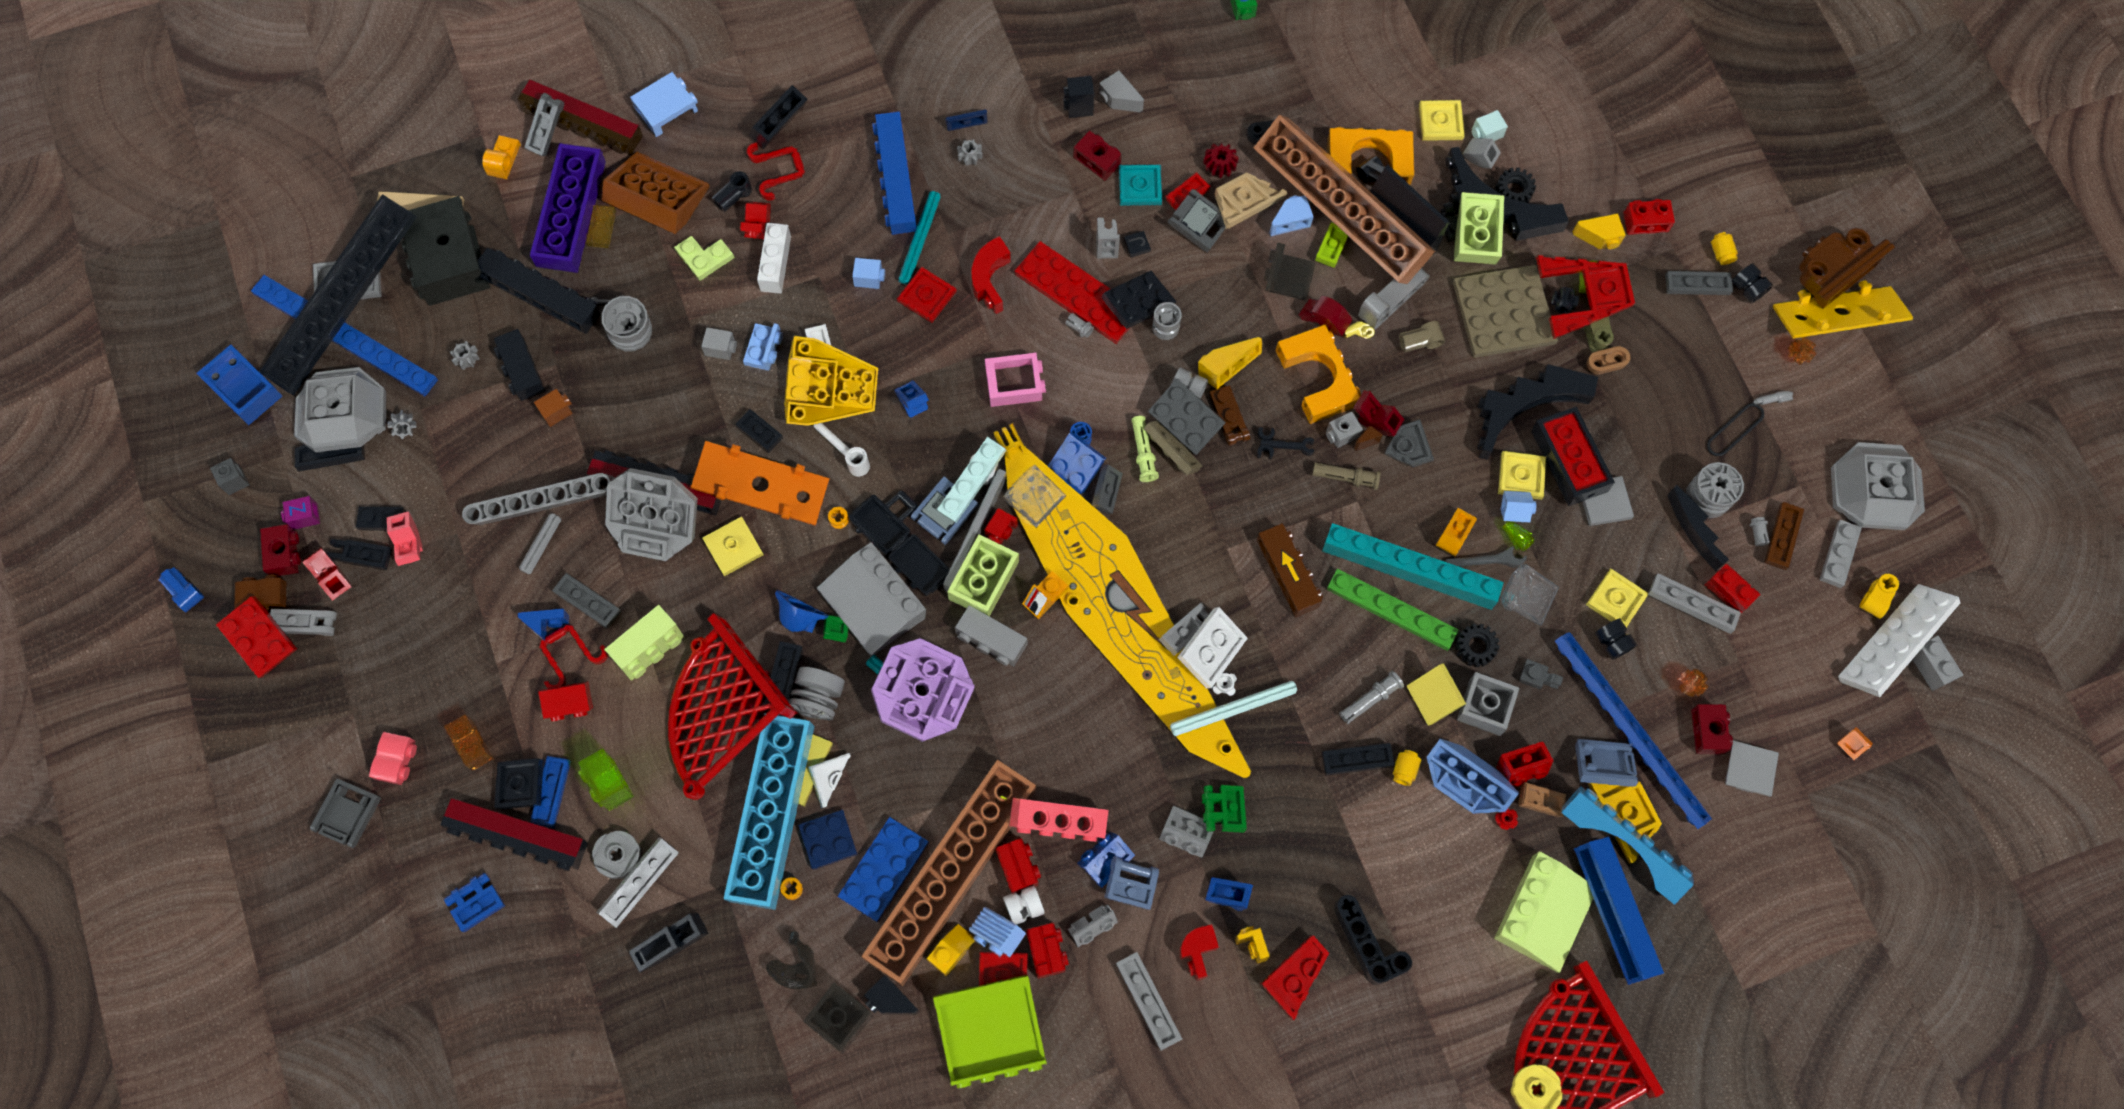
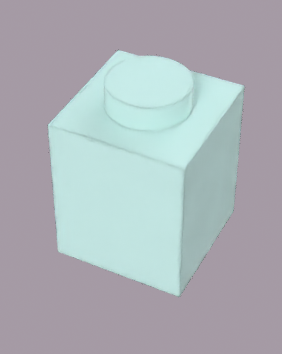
M1497 110L1477 118L1472 128V134L1474 138H1491L1496 141L1503 138L1508 126Z

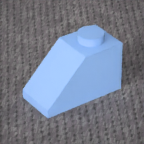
M1305 195L1300 197L1292 196L1285 200L1271 224L1270 236L1311 227L1313 214Z

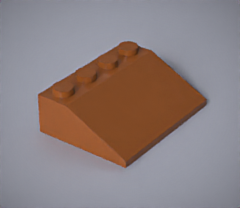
M636 152L603 180L602 201L676 234L687 224L709 189L710 184Z

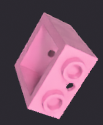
M1036 353L985 359L991 407L1042 401V393H1046L1045 381L1040 380L1039 373H1043L1042 361L1037 360ZM1032 365L1035 388L998 392L995 369Z

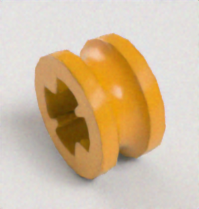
M834 507L828 513V520L832 527L842 529L847 526L849 517L844 508ZM840 513L843 519L840 518L841 521L836 522L833 517H837L836 514Z
M789 877L781 883L780 890L785 898L795 900L801 896L803 887L798 879ZM789 883L791 885L793 883L797 884L795 887L797 892L795 894L790 892V895L786 893L788 891L786 886Z

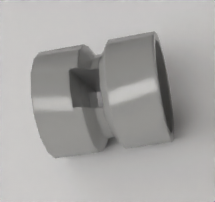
M1164 302L1159 304L1154 311L1152 330L1162 340L1173 339L1180 330L1182 313L1176 304Z
M1181 367L1172 381L1173 384L1176 379H1179L1200 399L1208 383V379L1199 375L1193 377L1190 371Z

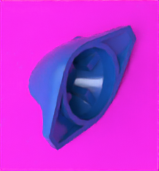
M780 590L775 592L780 606V621L789 631L799 632L805 630L813 633L817 621L827 619L829 616Z

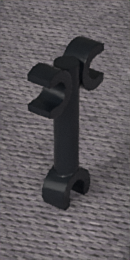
M1260 427L1258 430L1260 447L1257 450V458L1259 459L1263 451H1267L1269 459H1272L1274 455L1273 448L1301 450L1306 456H1311L1314 453V449L1306 448L1307 444H1314L1313 438H1305L1303 442L1274 440V428H1271L1270 435L1267 436L1262 432L1263 427Z

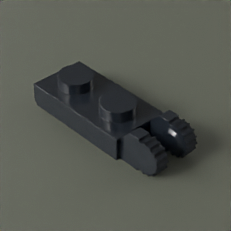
M331 539L330 545L343 549V553L327 552V555L333 561L387 571L393 549L388 546L353 540Z

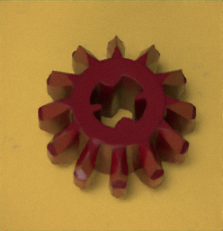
M1222 142L1219 143V146L1213 143L1211 149L1205 151L1203 163L1206 172L1211 171L1212 177L1219 174L1221 179L1223 174L1229 177L1231 172L1236 171L1239 158L1236 155V149H1230V143L1227 146H1223Z

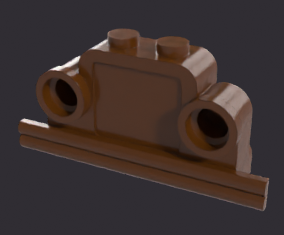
M1859 228L1851 229L1845 237L1840 233H1832L1828 237L1823 236L1816 242L1814 248L1810 246L1802 253L1804 259L1799 264V269L1802 272L1799 278L1800 283L1814 295L1815 302L1824 309L1875 269L1885 255L1891 252L1895 246L1885 239L1875 247L1870 242L1868 233Z

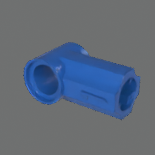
M175 567L166 569L161 573L159 581L173 596L172 600L184 612H188L205 598Z

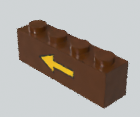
M1282 523L1260 532L1256 541L1295 618L1319 608L1323 599L1322 592L1319 587H1315L1310 569L1308 567L1305 568L1302 562V553L1299 548H1295L1292 542L1293 536L1291 531L1286 529Z

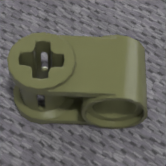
M1609 317L1583 327L1589 348L1593 353L1609 348L1614 339Z

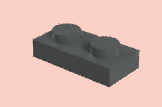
M1108 464L1102 465L1092 506L1105 514H1113L1123 473Z

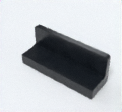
M780 641L771 679L789 701V699L793 698L791 692L795 690V680L801 666L804 651L801 645ZM765 697L764 705L770 704L771 702Z

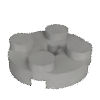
M614 831L601 836L593 847L592 858L594 859L596 869L602 875L611 879H624L640 861L641 847L630 834L624 831ZM618 849H621L622 858L612 861L613 856L611 852H617Z

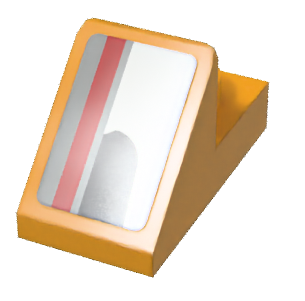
M1051 571L1038 586L1035 584L1032 586L1022 604L1039 620L1069 586Z

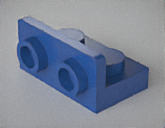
M1113 832L1106 833L1105 838H1099L1098 844L1092 849L1085 851L1081 856V860L1077 863L1101 888L1109 880L1110 865L1114 856L1122 858L1125 862H1129L1135 856L1119 835Z

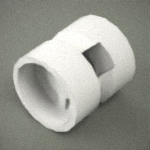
M1034 885L1023 889L1020 895L1012 893L1003 897L1010 919L1016 925L1025 922L1028 916L1033 919L1045 914Z

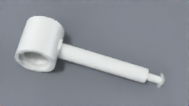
M814 424L813 427L845 456L848 470L852 475L860 477L868 473L870 463L864 449L860 447L850 449L824 424ZM862 460L860 463L854 464L855 461Z

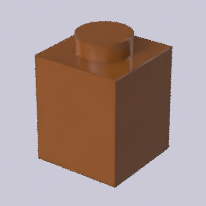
M557 389L534 402L549 427L573 414L568 407L572 403L565 393L560 395Z

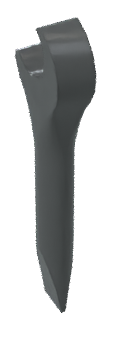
M1510 547L1506 551L1494 555L1446 559V562L1459 567L1503 564L1512 568H1518L1526 561L1527 556L1525 555L1522 559L1515 558L1513 555L1514 547Z

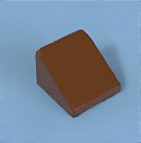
M1368 426L1357 439L1354 450L1359 451L1380 443L1383 435L1372 426Z

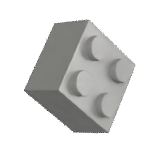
M1475 672L1469 680L1463 698L1466 704L1460 708L1457 721L1501 736L1507 730L1519 687Z

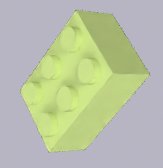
M978 535L947 591L948 599L965 608H968L970 605L990 617L1019 563V553Z
M657 605L604 650L632 681L634 678L641 677L646 672V668L652 663L659 662L666 651L677 647L684 636L676 623L660 605Z

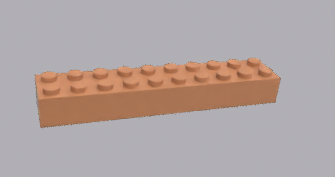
M1279 114L1253 147L1399 283L1408 284L1434 254L1435 251L1291 119Z
M999 760L995 762L861 956L866 962L902 987L904 986L996 851L995 848L1000 845L1010 830L1013 798L1030 800L1036 792V785Z

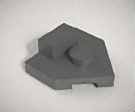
M1420 419L1400 426L1390 445H1388L1385 455L1412 468L1434 461Z

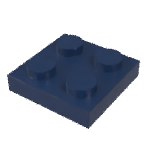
M843 810L799 825L813 870L858 855Z

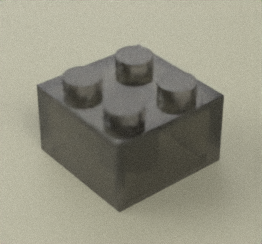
M834 982L803 1022L844 1054L874 1015Z

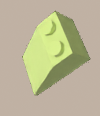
M1461 193L1454 244V261L1496 264L1502 257L1504 196Z

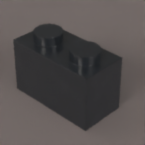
M1092 75L1067 78V87H1063L1064 111L1068 110L1069 118L1093 116L1094 88Z

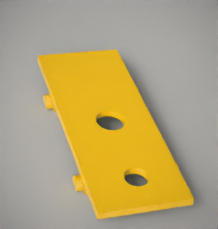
M1866 280L1858 283L1861 288L1860 291L1843 293L1824 309L1815 302L1814 298L1810 299L1811 294L1807 293L1806 290L1798 292L1800 297L1798 301L1773 305V309L1793 339L1913 319L1912 314L1891 286L1871 289V283H1868ZM1835 309H1846L1849 311V314H1838L1835 312ZM1801 315L1806 317L1807 320H1799L1795 316Z

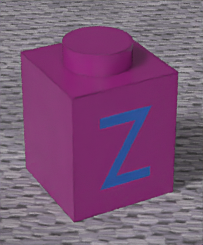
M310 496L283 502L284 510L281 511V517L283 522L295 530L320 524L318 504Z

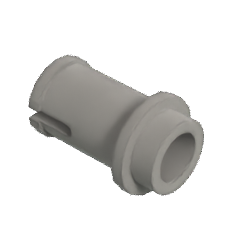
M1074 313L1069 315L1068 319L1070 321L1066 320L1065 325L1080 333L1081 337L1088 338L1094 329L1090 322L1086 323Z
M1765 517L1751 519V524H1749L1753 528L1755 546L1770 544L1766 528L1768 521H1765Z

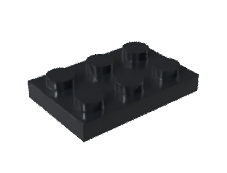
M1152 270L1104 292L1101 297L1126 329L1153 317L1154 311L1159 304L1164 302L1176 304L1177 302Z

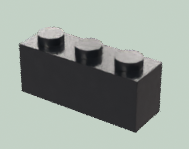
M791 85L752 127L748 136L765 149L800 112L808 99Z
M519 329L494 338L497 346L493 347L497 358L503 360L504 364L501 365L505 377H510L511 383L508 385L513 396L518 395L520 400L524 401L546 392L525 339Z

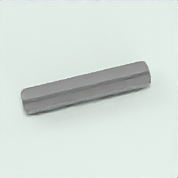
M553 513L548 515L519 566L523 573H532L561 522V518Z

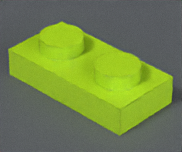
M1330 223L1315 261L1335 268L1348 238V235L1335 223Z

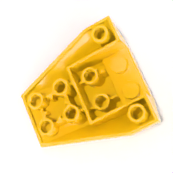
M794 336L787 367L784 401L786 424L810 426L875 411L878 368L818 339Z

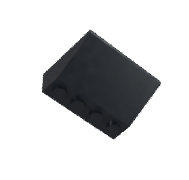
M1387 165L1370 192L1435 251V254L1449 221Z

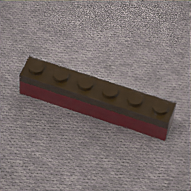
M530 79L517 98L522 111L528 115H535L543 93L550 95L554 100L559 99L563 101L564 108L557 121V125L566 131H574L582 138L588 137L593 139L601 146L607 145L612 147L620 154L626 153L631 156L643 137L639 125ZM548 106L546 111L550 113L552 107Z

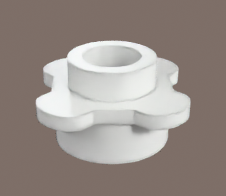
M1222 673L1213 687L1214 693H1227V695L1232 696L1235 693L1234 683L1237 680L1234 674Z

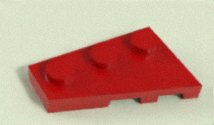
M1310 935L1260 983L1292 1020H1295L1302 1002L1305 1001L1314 979L1317 978L1329 955V952L1314 935Z

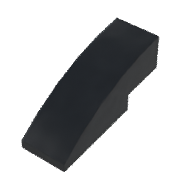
M690 913L672 926H666L630 950L629 953L638 971L643 972L709 934L699 913Z

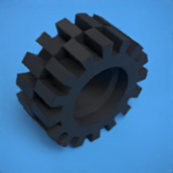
M1518 167L1515 171L1513 168H1510L1509 171L1505 170L1501 174L1495 191L1511 199L1529 203L1536 189V185H1534L1536 181L1535 178L1531 179L1533 176L1531 173L1526 175L1527 170L1524 169L1523 172H1520ZM1516 183L1523 188V192H1512L1508 188V184Z
M1484 624L1467 626L1456 640L1455 650L1458 649V657L1462 656L1461 661L1463 663L1467 661L1468 666H1472V664L1475 667L1487 665L1497 655L1500 645H1497L1499 638H1495L1496 632L1493 631L1491 633L1489 631L1491 628L1489 626L1484 628ZM1472 638H1480L1484 641L1486 649L1483 653H1475L1470 649L1469 641Z

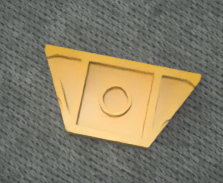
M1638 781L1634 787L1588 783L1590 789L1598 796L1597 800L1604 805L1609 804L1617 812L1616 815L1622 820H1629L1636 827L1635 830L1643 836L1645 834L1651 838L1662 825L1641 782ZM1615 836L1628 863L1635 862L1639 853L1630 844Z

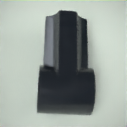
M1372 156L1356 167V173L1363 182L1367 183L1371 180L1375 183L1385 166H1383L1378 157Z
M742 171L733 173L730 177V182L712 197V201L721 211L726 212L740 198L751 194L752 185L747 174Z

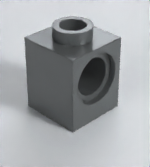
M232 458L210 468L218 486L228 495L250 485L242 467Z

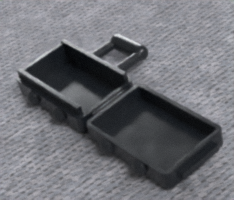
M903 490L898 491L886 504L876 495H871L849 515V521L856 527L855 532L862 533L884 556L889 555V561L896 567L895 572L902 573L911 582V588H917L924 596H928L930 593L933 594L943 585L950 569L915 534L910 536V529L902 522L918 508L917 503ZM900 499L909 509L898 518L889 508Z

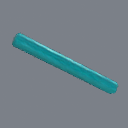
M931 191L928 195L899 275V282L908 285L913 276L941 198L938 192Z

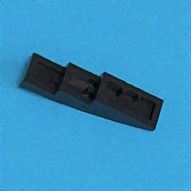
M1676 485L1667 494L1675 516L1699 554L1716 572L1729 560L1713 544L1719 537L1704 523L1709 516Z

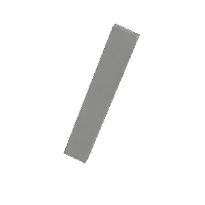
M997 470L943 583L945 592L949 590L976 538L981 534L1006 481V471Z

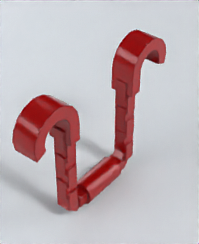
M758 143L751 144L747 149L748 158L753 163L765 162L769 159L792 153V158L798 172L762 182L759 191L762 198L767 201L776 198L772 192L766 193V189L802 178L805 173L797 148L791 146L760 155H753L754 151H758Z
M565 625V627H560L546 636L545 641L541 640L539 648L542 649L543 654L559 676V682L556 685H551L549 681H545V686L553 688L566 684V678L562 670L546 648L549 643L551 645L565 636L567 632H570L586 658L593 664H602L607 660L608 653L604 650L606 647L602 644L600 646L601 656L598 658L592 657V654L572 625Z

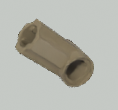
M1437 321L1428 322L1419 329L1399 334V344L1404 352L1424 347L1434 349L1445 343Z

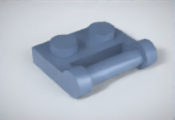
M1114 856L1110 865L1111 871L1104 898L1151 910L1159 869L1123 861L1122 858ZM1122 870L1147 877V883L1144 884L1120 877V872Z

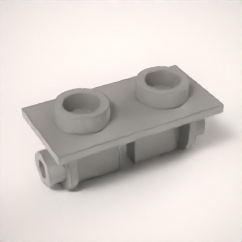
M1108 904L1106 906L1101 905L1089 913L1092 919L1091 922H1088L1084 916L1071 924V927L1067 929L1071 937L1074 938L1077 947L1090 943L1094 937L1102 932L1111 930L1118 923L1114 911L1111 910Z

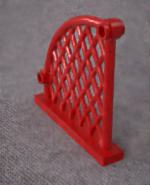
M715 613L708 618L714 629L705 638L698 637L691 642L692 654L678 677L669 708L668 740L670 752L677 773L684 783V795L692 800L702 798L705 794L704 786L779 714L791 719L797 713L727 620ZM719 636H721V638L723 639L722 641L713 643ZM725 644H727L732 653L722 655ZM719 647L716 657L707 659L712 648ZM736 656L742 665L731 668ZM729 659L725 670L716 672L719 662ZM713 663L711 672L701 676L704 665ZM698 667L696 676L688 679L692 669ZM744 669H746L751 678L741 680ZM738 672L735 682L726 684L728 675ZM723 675L720 685L710 688L714 677ZM708 679L705 689L695 692L699 681ZM755 681L761 690L750 693ZM693 683L690 693L682 695L685 685ZM748 684L744 695L735 697L738 686ZM732 688L729 699L720 701L723 690ZM717 692L714 702L705 704L708 694ZM765 694V696L771 703L760 706L763 695ZM702 696L699 706L690 708L693 698ZM757 697L754 708L744 710L747 700ZM687 699L684 710L678 711L680 701ZM742 701L738 712L729 713L732 703ZM726 705L724 714L714 717L717 707ZM711 708L708 719L699 721L702 710ZM770 709V711L753 726L757 712ZM696 712L693 723L684 725L687 714ZM751 714L748 724L739 726L742 716ZM678 716H681L679 724L677 726ZM736 717L733 728L723 730L727 719ZM721 721L718 731L708 734L711 724ZM705 725L702 736L693 737L696 727ZM690 729L687 739L678 741L681 731ZM749 729V731L736 744L732 746L736 732ZM730 734L727 745L718 747L721 736ZM715 738L712 748L703 750L705 741ZM700 741L697 751L687 754L690 744ZM685 745L681 755L679 746ZM724 750H728V751L711 767V764H712V761H713V758H714L715 753H716V752H720V751H724ZM709 754L706 765L697 767L700 756ZM694 758L692 766L687 772L684 761ZM707 770L697 781L692 780L691 775L693 773Z
M1587 960L1573 967L1576 975L1566 980L1556 979L1550 983L1549 993L1536 1006L1521 1033L1515 1057L1514 1077L1524 1067L1525 1057L1531 1058L1528 1066L1534 1065L1537 1058L1550 1059L1546 1066L1552 1069L1556 1060L1568 1061L1563 1072L1554 1071L1560 1077V1086L1562 1087L1566 1078H1577L1578 1080L1573 1090L1561 1089L1562 1094L1570 1095L1565 1106L1559 1105L1556 1109H1589L1595 1097L1610 1098L1611 1100L1597 1109H1618L1647 1093L1649 1098H1656L1665 1093ZM1582 983L1586 990L1571 988ZM1558 985L1562 988L1561 993L1557 990ZM1570 994L1582 995L1577 1006L1565 1005ZM1588 995L1596 1008L1582 1007ZM1556 999H1561L1559 1004H1552ZM1547 1009H1555L1551 1020L1540 1019ZM1562 1010L1574 1011L1569 1022L1557 1021ZM1579 1012L1592 1013L1587 1024L1575 1023ZM1598 1012L1606 1025L1593 1024ZM1536 1025H1548L1543 1036L1532 1035ZM1554 1026L1566 1027L1561 1038L1548 1037ZM1571 1028L1584 1029L1579 1040L1567 1039ZM1590 1029L1602 1030L1597 1041L1585 1040ZM1608 1030H1610L1617 1043L1603 1042ZM1529 1041H1539L1535 1052H1526ZM1545 1042L1558 1043L1553 1054L1540 1053ZM1564 1044L1576 1045L1571 1056L1559 1055ZM1582 1045L1594 1046L1589 1057L1577 1056ZM1600 1047L1612 1048L1607 1059L1595 1058ZM1619 1047L1627 1061L1614 1059ZM1574 1061L1586 1062L1581 1073L1569 1072ZM1592 1063L1604 1064L1600 1075L1587 1074ZM1610 1065L1623 1066L1618 1077L1605 1076ZM1629 1065L1637 1078L1624 1077ZM1584 1079L1597 1080L1592 1091L1579 1090ZM1602 1081L1615 1082L1610 1093L1598 1092ZM1621 1082L1637 1084L1633 1089L1615 1098ZM1540 1084L1531 1087L1534 1096L1539 1095L1541 1092L1540 1088L1542 1086ZM1576 1095L1588 1096L1583 1108L1571 1107Z

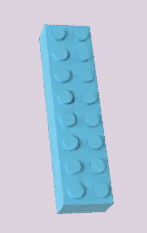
M777 716L760 732L724 899L728 902L776 910L815 727L810 721Z

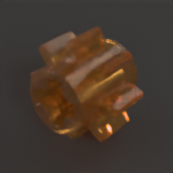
M1802 337L1801 340L1794 339L1788 347L1791 353L1788 358L1799 365H1802L1803 361L1810 363L1817 354L1814 349L1816 344L1806 337Z
M1687 669L1678 678L1682 682L1679 688L1690 697H1693L1695 694L1700 696L1709 687L1705 684L1708 680L1707 676L1698 669H1693L1692 671Z

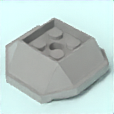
M360 367L315 372L310 379L306 380L302 391L296 397L294 436L314 452L361 447L376 434L379 435L386 430V391Z
M1858 442L1831 467L1833 508L1839 513H1843L1859 527L1905 530L1925 511L1922 470L1902 445Z
M630 468L607 484L605 525L618 542V546L623 553L667 561L694 540L698 498L675 477Z

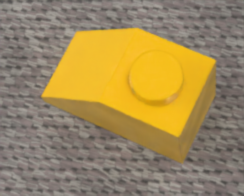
M1618 214L1578 221L1572 231L1574 236L1598 249H1615L1620 246L1626 236Z
M957 924L940 941L928 956L927 961L947 977L975 942L973 940L974 936Z

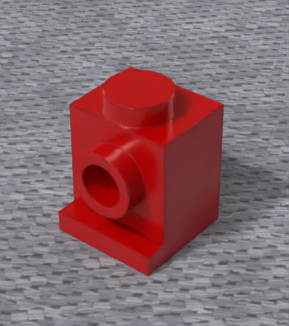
M998 508L985 528V537L1001 545L1004 539L1008 540L1011 536L1012 528H1017L1018 519Z

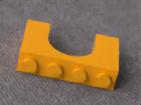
M1330 128L1327 138V153L1350 174L1352 173L1351 155L1362 148H1373L1382 152L1386 156L1389 166L1411 185L1414 177L1413 131L1403 129L1392 131L1385 129Z
M1326 325L1278 341L1276 353L1284 369L1312 360L1323 363L1332 372L1334 383L1329 388L1306 396L1303 399L1301 406L1310 424L1353 409L1361 396L1359 388L1354 386L1350 369L1346 368L1343 363L1344 359L1341 350L1337 349L1334 344V335L1331 331H1328Z

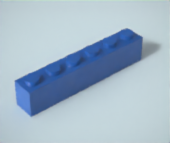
M900 111L875 114L876 123H872L874 136L878 135L879 141H875L876 154L881 153V159H877L878 169L884 175V177L880 178L881 190H886V196H882L884 209L888 208L889 214L885 215L886 227H891L892 235L915 232L916 221Z
M1606 837L1591 841L1574 848L1627 984L1630 985L1663 974L1664 971L1610 838Z

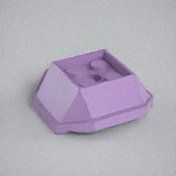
M920 638L890 648L871 692L882 723L923 742L957 728L975 686L961 657ZM917 685H921L926 689L925 696H920L916 693Z

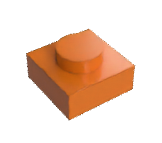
M1857 727L1837 742L1853 760L1873 745Z

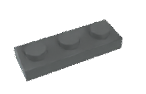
M1667 271L1665 274L1667 294L1731 295L1733 292L1731 272Z
M567 573L552 590L554 594L606 629L610 627L621 612L618 607Z

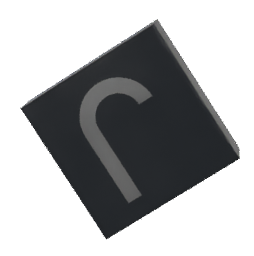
M1144 231L1124 236V242L1131 258L1151 252Z

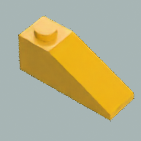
M1256 337L1212 350L1199 360V376L1208 379V383L1218 389L1262 353V339Z

